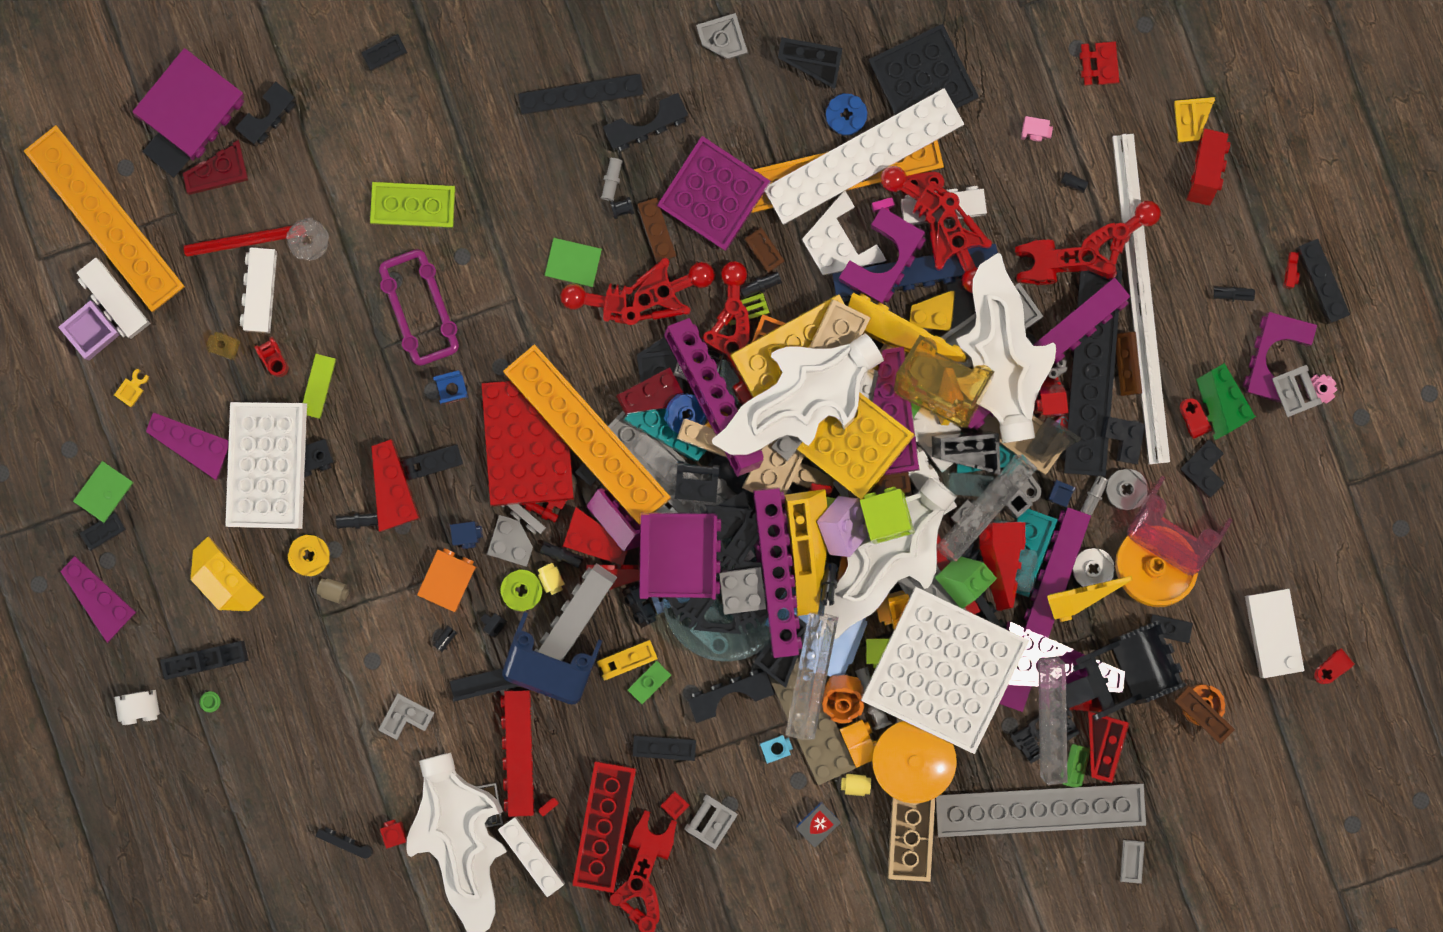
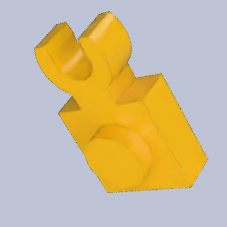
M139 369L133 372L132 381L126 378L114 394V396L130 407L134 406L144 391L140 388V385L147 383L149 380L148 375L142 380L138 379V374L141 371Z

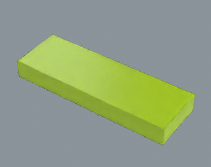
M315 354L303 403L307 404V416L321 419L336 363L335 358Z

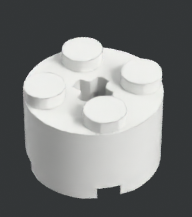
M150 690L151 695H149V691L122 695V700H120V696L114 697L118 722L122 721V725L137 723L136 719L142 718L143 721L156 720L157 715L160 714L156 690Z

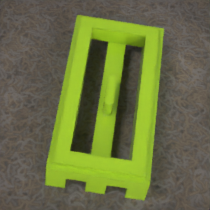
M763 293L741 300L743 305L761 300L760 303L746 307L747 311L760 307L764 309L763 311L748 315L749 320L762 316V314L770 313ZM731 320L729 322L730 326L735 325L736 320Z

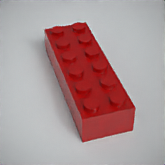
M595 761L572 886L614 893L636 768Z

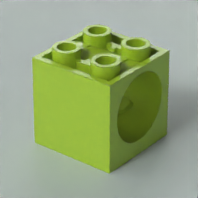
M896 487L887 488L883 494L869 493L864 495V499L860 500L869 537L874 544L915 533L905 494L901 489Z

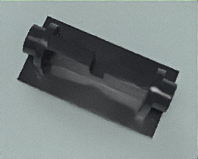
M638 584L622 592L624 602L627 606H630L633 612L634 621L641 628L656 621L655 616L657 615L651 604L649 603L645 606L642 604L647 599H640Z

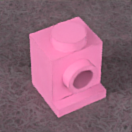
M1026 116L1023 122L1021 139L1025 140L1026 136H1029L1030 140L1042 142V139L1046 138L1051 139L1053 126H1049L1050 120Z

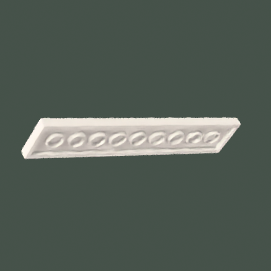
M944 88L771 183L765 190V193L784 225L962 127L964 122Z

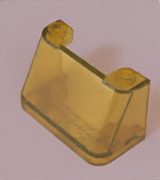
M919 335L897 371L894 391L901 398L958 426L968 427L994 377L995 371L986 365H977L972 370L937 353L935 341L929 337Z

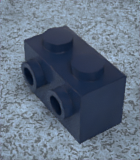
M478 522L450 525L453 546L462 545V549L476 548V543H480V539L483 538L482 526H478Z

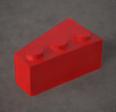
M1204 128L1197 149L1194 173L1190 180L1192 182L1191 189L1187 194L1186 201L1210 206L1217 190L1221 191L1224 180L1220 178L1221 172H1225L1227 165L1224 155L1228 154L1230 142H1227V133Z

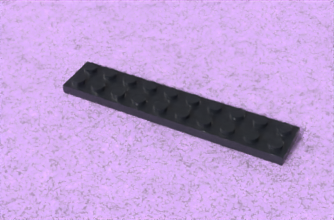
M1116 270L1117 275L1115 278L1121 284L1122 270ZM1080 271L1077 308L1112 279H1107L1091 271ZM1118 309L1111 313L1113 318L1107 323L1103 324L1100 322L1095 326L1097 331L1090 337L1083 336L1079 340L1081 344L1073 351L1066 438L1070 442L1065 449L1064 473L1106 477L1109 438L1102 437L1105 416L1111 417L1119 318Z

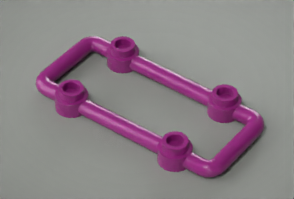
M417 249L382 262L379 267L382 278L380 287L384 293L388 294L404 337L402 347L409 352L413 363L421 366L456 353L459 348L456 338L458 329L456 324L449 319L434 278L436 268L428 262L426 254L422 250ZM415 258H419L421 264L419 268L420 276L427 280L443 323L441 325V333L448 338L451 345L448 348L423 357H419L417 351L419 342L416 337L411 335L395 292L397 290V282L390 277L387 270L390 267Z

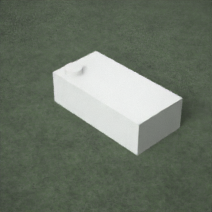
M1290 589L1245 596L1260 678L1304 671Z

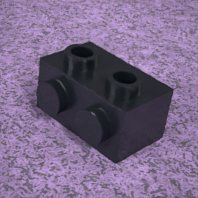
M327 439L305 446L304 478L311 476V471L319 469L320 472L332 468L331 464H334L335 460Z

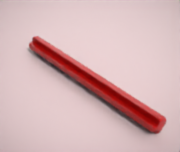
M304 224L189 244L184 246V254L188 257L306 235V229Z

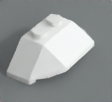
M927 398L913 419L915 436L918 441L916 443L938 469L944 472L953 462L932 457L931 436L961 434V429L953 420H951L949 425H941L935 413L937 401L934 398Z

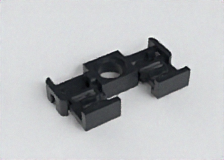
M1060 700L1061 704L1048 713L1042 711L1028 720V725L1014 734L1009 733L1015 746L1024 752L1031 764L1047 754L1043 747L1040 748L1037 744L1039 742L1038 739L1053 729H1059L1061 732L1060 737L1065 743L1080 733L1071 719L1073 717L1071 711L1063 700ZM1045 720L1046 727L1043 730H1037L1035 727L1037 721Z

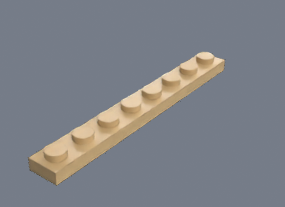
M683 419L677 439L727 457L723 450L712 444V440L716 436L712 428ZM801 463L792 483L809 489L811 483L832 486L833 489L835 479L830 475L823 474L816 468Z

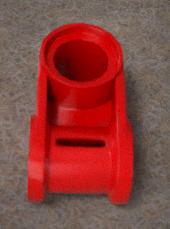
M270 337L269 341L260 346H254L260 359L273 376L283 377L287 374L288 364L273 337ZM277 362H282L283 364L280 372H274L273 366Z
M1195 399L1183 400L1179 409L1192 439L1211 432L1212 427L1200 403ZM1187 403L1194 404L1193 413L1186 411Z
M1340 648L1315 670L1314 678L1320 684L1331 683L1347 672L1355 663ZM1322 671H1328V672H1329V673L1327 674V677H1328V678H1324V679H1323V678L1321 677V676L1323 675V672H1322Z

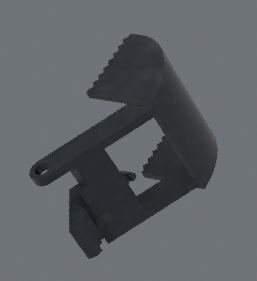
M1160 620L1113 637L1109 639L1110 644L1075 659L1077 665L1073 666L1074 672L1085 668L1088 676L1059 687L1068 709L1098 698L1102 711L1093 715L1094 720H1097L1132 703H1135V705L1147 703L1185 687L1186 684L1182 682L1179 675L1183 671L1180 663H1174L1170 654L1175 652L1171 643L1166 644L1162 635L1167 633L1163 623L1161 624ZM1111 649L1114 652L1120 669L1125 672L1124 679L1132 695L1117 704H1114L1106 685L1109 680L1107 677L1103 678L1095 659L1096 656Z

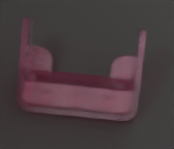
M1161 476L1150 489L1145 501L1130 523L1127 530L1128 536L1131 540L1188 575H1195L1202 569L1219 545L1232 519L1228 518L1219 527L1217 532L1207 529L1198 538L1189 534L1162 517L1166 511V503L1161 497L1156 495L1165 479L1164 476Z

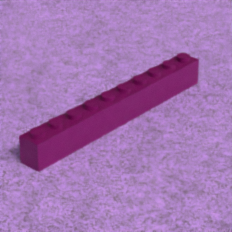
M1113 278L1033 346H1046L1054 343L1056 345L1054 363L1057 364L1065 357L1063 353L1070 348L1073 351L1081 344L1079 340L1086 335L1088 338L1096 332L1095 326L1100 322L1103 324L1107 323L1113 318L1111 313L1116 309L1121 311L1129 304L1127 300L1131 296L1117 279ZM969 399L962 403L955 413L969 430L973 427L975 430L986 423L983 419L989 414L992 417L994 416L990 411Z
M1068 507L1065 511L1061 510L1057 521L1060 523L1058 531L1054 530L1051 542H1054L1052 549H1048L1044 557V561L1047 562L1045 569H1040L1037 581H1040L1038 589L1034 588L1030 600L1033 601L1031 609L1027 608L1023 620H1026L1025 629L1049 638L1055 619L1047 596L1065 591L1091 515ZM1008 684L999 704L1023 712L1032 686Z

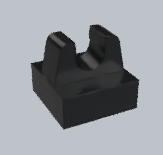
M484 613L480 619L486 624L483 630L494 638L497 637L507 623L504 618L496 613L492 617Z

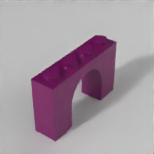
M882 207L872 222L871 228L895 243L899 251L897 263L887 272L872 273L849 260L839 277L840 282L868 296L877 304L878 302L884 304V302L888 303L894 294L891 290L895 284L899 286L905 276L902 272L906 266L910 268L915 260L914 252L916 249L921 250L926 241L924 239V231Z
M1268 312L1266 316L1261 318L1259 328H1262L1261 335L1255 339L1254 348L1257 349L1255 356L1250 358L1248 367L1251 368L1249 376L1246 375L1243 387L1246 388V394L1281 403L1272 378L1275 376L1270 373L1266 365L1267 351L1273 343L1281 340L1311 346L1317 325Z

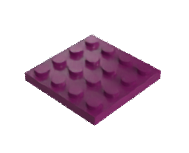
M701 136L657 206L727 251L771 181L710 140Z

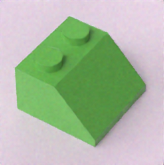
M956 556L935 577L962 609L976 600L997 579L983 562L961 556Z

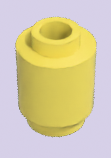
M553 563L538 569V577L546 593L550 592L551 595H554L563 590L561 586L565 585L558 568L554 567Z
M846 774V778H842L841 790H845V795H870L871 778H866V775Z

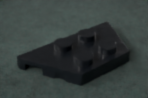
M665 337L637 354L640 383L668 368H671L674 374L678 361ZM675 376L683 391L682 378Z

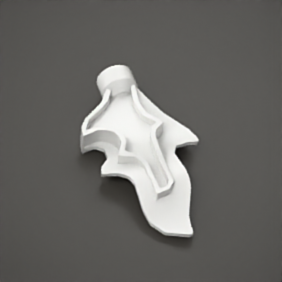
M997 253L979 265L973 278L976 325L969 334L961 336L956 340L959 347L972 358L974 370L969 376L957 378L961 391L969 400L987 409L998 419L1002 443L1035 438L1032 421L1035 400L1054 364L1056 345L1051 343L1046 346H1033L1027 339L1023 303L1020 294L1005 270L1001 254Z
M866 333L850 344L832 349L785 347L774 351L771 358L778 363L782 371L777 384L741 406L727 427L713 438L712 444L730 455L754 453L786 435L798 437L804 444L809 446L815 438L819 423L828 416L836 417L841 422L844 430L853 422L856 415L860 383L864 374L884 361L880 351Z
M930 476L918 493L906 497L915 530L914 534L878 544L871 542L868 535L854 553L847 557L848 567L837 583L834 604L829 606V601L827 600V606L824 609V621L832 638H839L850 626L873 614L898 580L911 576L919 581L924 589L929 588L932 584L937 569L938 529L944 512L956 499V495L935 478Z
M451 752L420 760L419 763L424 777L423 798L407 836V854L412 857L417 853L430 852L439 862L448 901L464 924L466 932H486L491 927L496 913L490 866L496 857L506 853L507 850L502 843L489 835L485 822L488 817L500 814L503 810L499 801L489 792L467 783L456 773Z

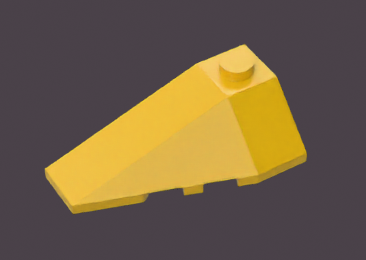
M1132 576L1048 595L1054 619H1059L1060 622L1072 620V615L1079 613L1132 581Z

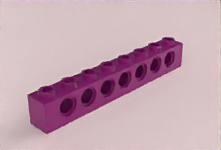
M688 318L669 325L664 336L717 436L727 427L738 410L735 406L734 397L726 389L724 378L720 377L717 371L716 362L708 354L706 343L702 342L699 337L697 326ZM684 341L690 342L691 345H686ZM693 359H698L701 363H696ZM702 376L708 377L710 381L704 380ZM711 394H716L719 398H714ZM721 412L727 413L728 416H723ZM761 449L748 455H730L725 452L737 477L760 468L764 460Z
M779 487L755 489L753 493L772 655L774 658L799 655V650L802 649L801 637H797L796 629H800L799 617L794 616V608H797L796 595L792 596L791 587H795L794 575L789 573V566H792L791 554H787L786 547L790 545L789 533H785L784 525L788 524L787 514L782 512V504H785L784 491H780ZM769 504L776 505L777 510L773 515H767L765 512V508ZM771 525L779 527V532L775 536L768 534V528ZM773 546L781 547V554L777 557H773L770 554ZM775 567H782L784 569L781 577L773 576L772 572ZM780 587L786 589V595L783 598L775 596V591ZM782 608H786L789 611L785 619H780L777 616L778 611ZM784 629L791 631V636L787 640L780 638V632Z

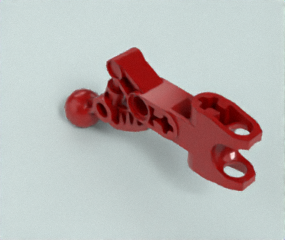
M1153 201L1139 203L1135 209L1134 217L1126 223H1110L1088 236L1083 241L1081 247L1055 250V241L1035 240L1015 247L1016 256L1030 257L1035 260L1032 269L1017 274L1018 283L1050 285L1057 282V273L1091 271L1107 279L1115 278L1117 275L1115 265L1118 256L1122 254L1125 243L1130 240L1131 233L1142 225H1155L1161 216L1159 206ZM1113 239L1110 247L1112 252L1108 260L1099 253V248L1106 241ZM1087 255L1093 256L1090 262L1083 261V258ZM1066 258H1070L1069 263H1065Z
M732 261L725 264L721 271L722 280L728 285L727 301L724 309L716 318L718 320L716 324L703 335L702 342L704 341L708 347L725 356L740 382L732 386V390L739 402L744 405L753 397L730 356L731 353L727 350V345L733 343L737 346V350L746 346L749 341L748 311L740 300V286L747 279V270L740 262ZM734 317L736 320L734 335L725 336L719 334L718 332L724 325L727 326Z
M647 810L644 811L641 820L635 827L628 846L639 850L630 877L611 895L610 903L614 906H619L630 915L628 918L638 925L641 932H655L656 924L660 919V911L656 890L650 883L649 877L656 857L668 860L674 843L677 821L671 820L665 833L660 835L654 834L648 828L650 812ZM643 859H647V864L650 865L649 868L645 867L643 874H647L646 878L642 875L634 874L635 870L637 872L640 871L641 865L638 862H642ZM638 878L642 880L643 887L639 890L633 889L631 886L633 879ZM633 897L643 898L647 914L645 915L637 907L634 909L626 901Z

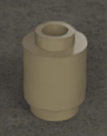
M322 578L317 588V594L321 595L323 599L340 604L342 601H346L349 589H346L347 584L329 578Z

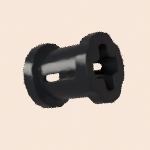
M630 197L615 203L613 201L610 202L614 219L629 213L631 215L634 214Z

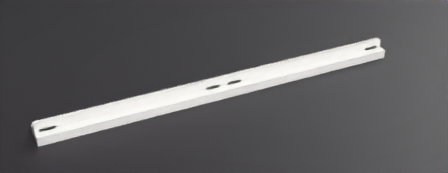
M1122 134L1112 137L1122 223H1126L1135 216V209L1141 203L1134 134ZM1142 225L1131 233L1130 240L1125 243L1124 248L1129 293L1131 296L1133 329L1136 332L1148 464L1170 462L1145 232Z

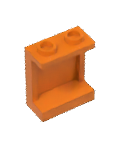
M444 548L443 551L437 550L417 595L448 610L457 612L459 603L477 567L473 566L474 561L466 557H462L460 560L454 557L455 552Z

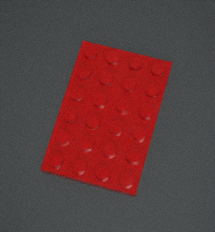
M511 381L482 383L490 505L503 506L573 500L570 447Z

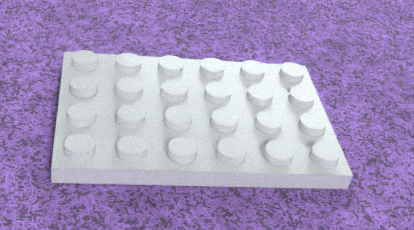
M230 402L226 527L302 529L307 404Z

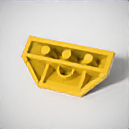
M209 536L193 550L190 580L218 610L250 611L264 598L261 592Z

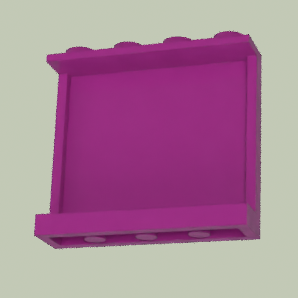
M184 48L132 112L137 119L144 121L194 161L196 157L200 158L206 150L204 148L206 144L216 139L219 134L217 132L222 125L226 126L232 118L230 116L235 109L239 110L244 103V94Z
M641 512L640 599H648V597L712 598V600H716V594H720V582L716 581V573H720V561H716V552L721 550V540H717V531H721V519H717L716 513Z

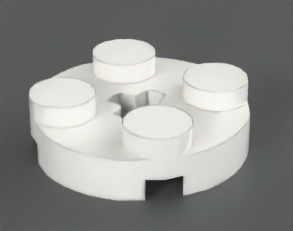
M1096 548L1086 549L1077 555L1072 569L1074 578L1082 587L1111 581L1114 575V562L1111 556L1104 550ZM1090 564H1097L1099 566L1097 574H1090L1088 572Z

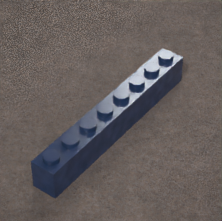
M992 244L989 249L975 247L968 249L975 266L978 268L980 264L997 254L996 244ZM934 255L915 258L910 268L906 266L902 272L905 276L899 286L895 284L891 291L894 292V290L902 289L903 292L915 290L916 286L923 285V288L934 287L935 283L943 282L944 284L955 283V279L962 278L964 270L957 255L948 259L942 270L935 269ZM897 262L865 267L864 269L872 273H884L891 270ZM842 272L833 273L835 293L840 295L844 303L850 302L853 293L860 295L859 292L839 281Z

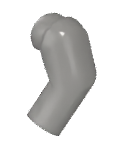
M1066 360L1059 361L1055 364L1056 367L1051 368L1048 374L1050 378H1057L1067 371Z

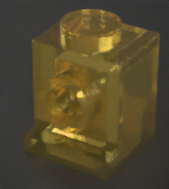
M215 332L214 335H210L208 338L207 346L210 347L208 351L234 360L241 341ZM220 341L225 342V347L222 349L218 347Z

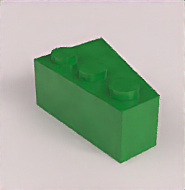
M1225 363L1197 378L1203 403L1207 404L1210 414L1207 416L1208 421L1212 422L1215 434H1213L1214 441L1256 417Z

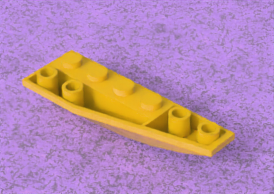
M862 293L860 295L852 294L848 307L870 317L863 334L866 333L869 337L893 348L904 347L905 352L945 361L966 362L967 357L959 346L947 344L943 338L936 335L933 336L925 329L915 326L890 312L886 305L879 302L878 304L871 302V299Z
M825 489L784 495L785 512L788 522L787 530L790 539L789 548L792 557V575H794L795 582L794 594L797 599V616L815 614L819 610L822 589L821 580H823L827 547L817 521L828 509Z

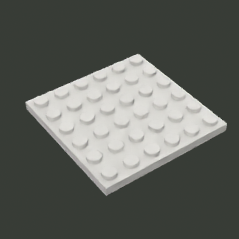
M915 586L861 701L975 754L1029 640Z

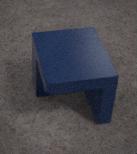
M1055 480L1047 500L1067 508L1072 493L1076 488Z

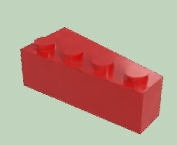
M388 440L371 446L379 532L420 519L394 441Z

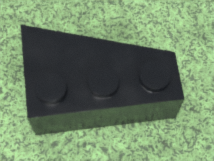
M799 618L800 629H796L797 637H801L803 645L810 626ZM784 629L780 632V638L783 640H787L791 636L789 629ZM770 638L752 660L786 688L798 655L774 658Z

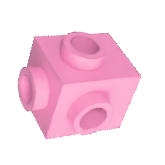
M1316 374L1311 378L1318 398H1321L1322 403L1327 404L1335 397L1333 393L1337 391L1335 387L1336 382L1329 375L1325 376V374L1320 376ZM1320 385L1326 388L1325 392L1320 391Z

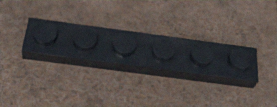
M640 74L518 94L522 115L644 95Z

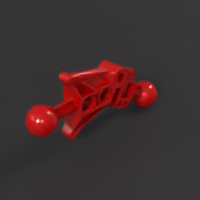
M887 167L881 175L883 187L891 192L901 190L917 200L912 214L919 211L918 218L925 215V222L927 221L930 224V238L935 269L942 270L945 262L952 256L957 255L964 270L962 276L963 287L970 293H973V278L978 268L975 266L968 249L975 247L989 249L992 241L985 236L970 215L967 216L959 206L960 200L955 193L948 192L942 187H937L935 181H931L925 190H922L907 180V175L901 167ZM952 201L953 205L950 206L946 202ZM941 208L943 214L938 220L936 231L935 217L933 215ZM956 210L964 218L963 221L971 231L962 228L955 213ZM946 219H951L955 226L948 229L944 226L943 222ZM954 238L962 239L963 246L955 247L952 244V240Z
M663 258L636 280L637 282L631 287H626L625 285L623 290H619V284H617L616 289H612L610 283L606 296L586 293L582 286L569 284L562 289L560 300L570 310H577L583 305L604 308V321L614 320L616 323L634 325L640 320L651 318L656 320L689 314L690 308L680 303L675 293L693 285L697 288L708 287L713 282L715 274L711 265L705 262H698L691 266L687 275L669 282L667 275L669 259ZM663 285L667 286L670 291L669 295L665 298L660 297L657 293L658 288ZM641 286L635 293L633 307H627L626 294H632L637 287ZM647 294L650 296L651 300L647 306L640 305L638 301L640 295ZM657 304L669 308L653 311L652 314L640 315L641 311ZM629 312H633L635 314V318L633 320H629L627 318V314Z

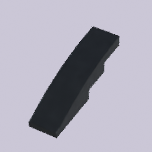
M239 641L162 659L160 663L164 680L249 661L245 642Z

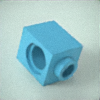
M783 735L760 743L767 764L791 755L789 750L793 749L789 737L785 739ZM776 742L783 745V751L780 754H774L771 751V746Z

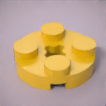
M303 535L292 542L288 553V561L295 572L304 576H315L323 572L329 564L330 551L325 541L319 537ZM306 550L314 552L315 555L312 561L304 559L303 556L306 555Z

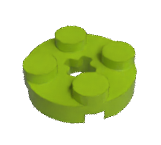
M517 570L504 578L501 584V596L509 608L516 611H526L539 603L542 597V585L534 573L527 570ZM521 584L525 585V589L528 590L527 594H523L522 597L518 596L519 592L516 591V587H520Z

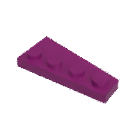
M153 412L146 432L217 480L228 453L229 441Z
M76 556L60 571L107 643L136 614L132 607Z

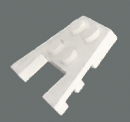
M846 191L837 198L802 239L822 275L842 272L849 260L861 267L886 261L877 244L858 255L839 224L837 218L855 208Z

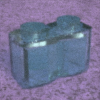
M1024 549L1020 552L1019 562H1022L1021 569L1017 570L1015 578L1018 583L1017 592L1032 593L1035 588L1036 578L1034 572L1038 567L1039 559L1037 552L1034 550Z

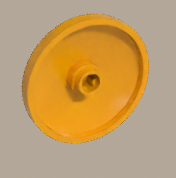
M1149 525L1136 529L1125 538L1117 551L1115 561L1117 577L1119 579L1132 576L1133 580L1122 587L1133 599L1144 605L1166 607L1176 604L1189 594L1197 580L1198 561L1194 549L1184 536L1166 526Z
M900 721L884 731L878 739L873 751V770L880 786L893 798L907 803H923L936 798L950 785L956 770V753L952 743L908 722Z

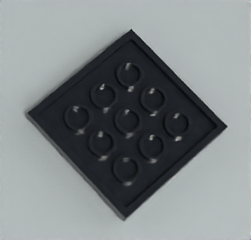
M943 24L868 60L895 115L944 88L956 109L979 99Z

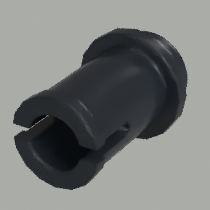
M1071 171L1069 173L1065 172L1061 179L1064 187L1069 186L1081 193L1085 192L1089 182L1072 175Z
M447 625L437 640L434 639L433 646L441 652L447 650L446 647L458 633Z

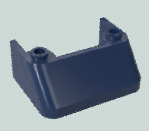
M524 612L502 670L503 678L510 683L571 705L578 703L581 700L597 659L602 640L598 639L592 656L577 654L574 656L571 664L532 650L534 639L531 634L523 631L528 613Z

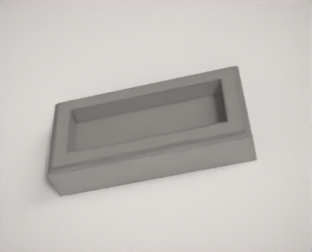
M1123 840L1120 882L1142 883L1144 841Z

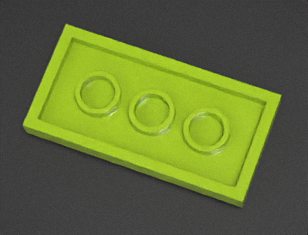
M372 182L370 224L453 228L455 186Z

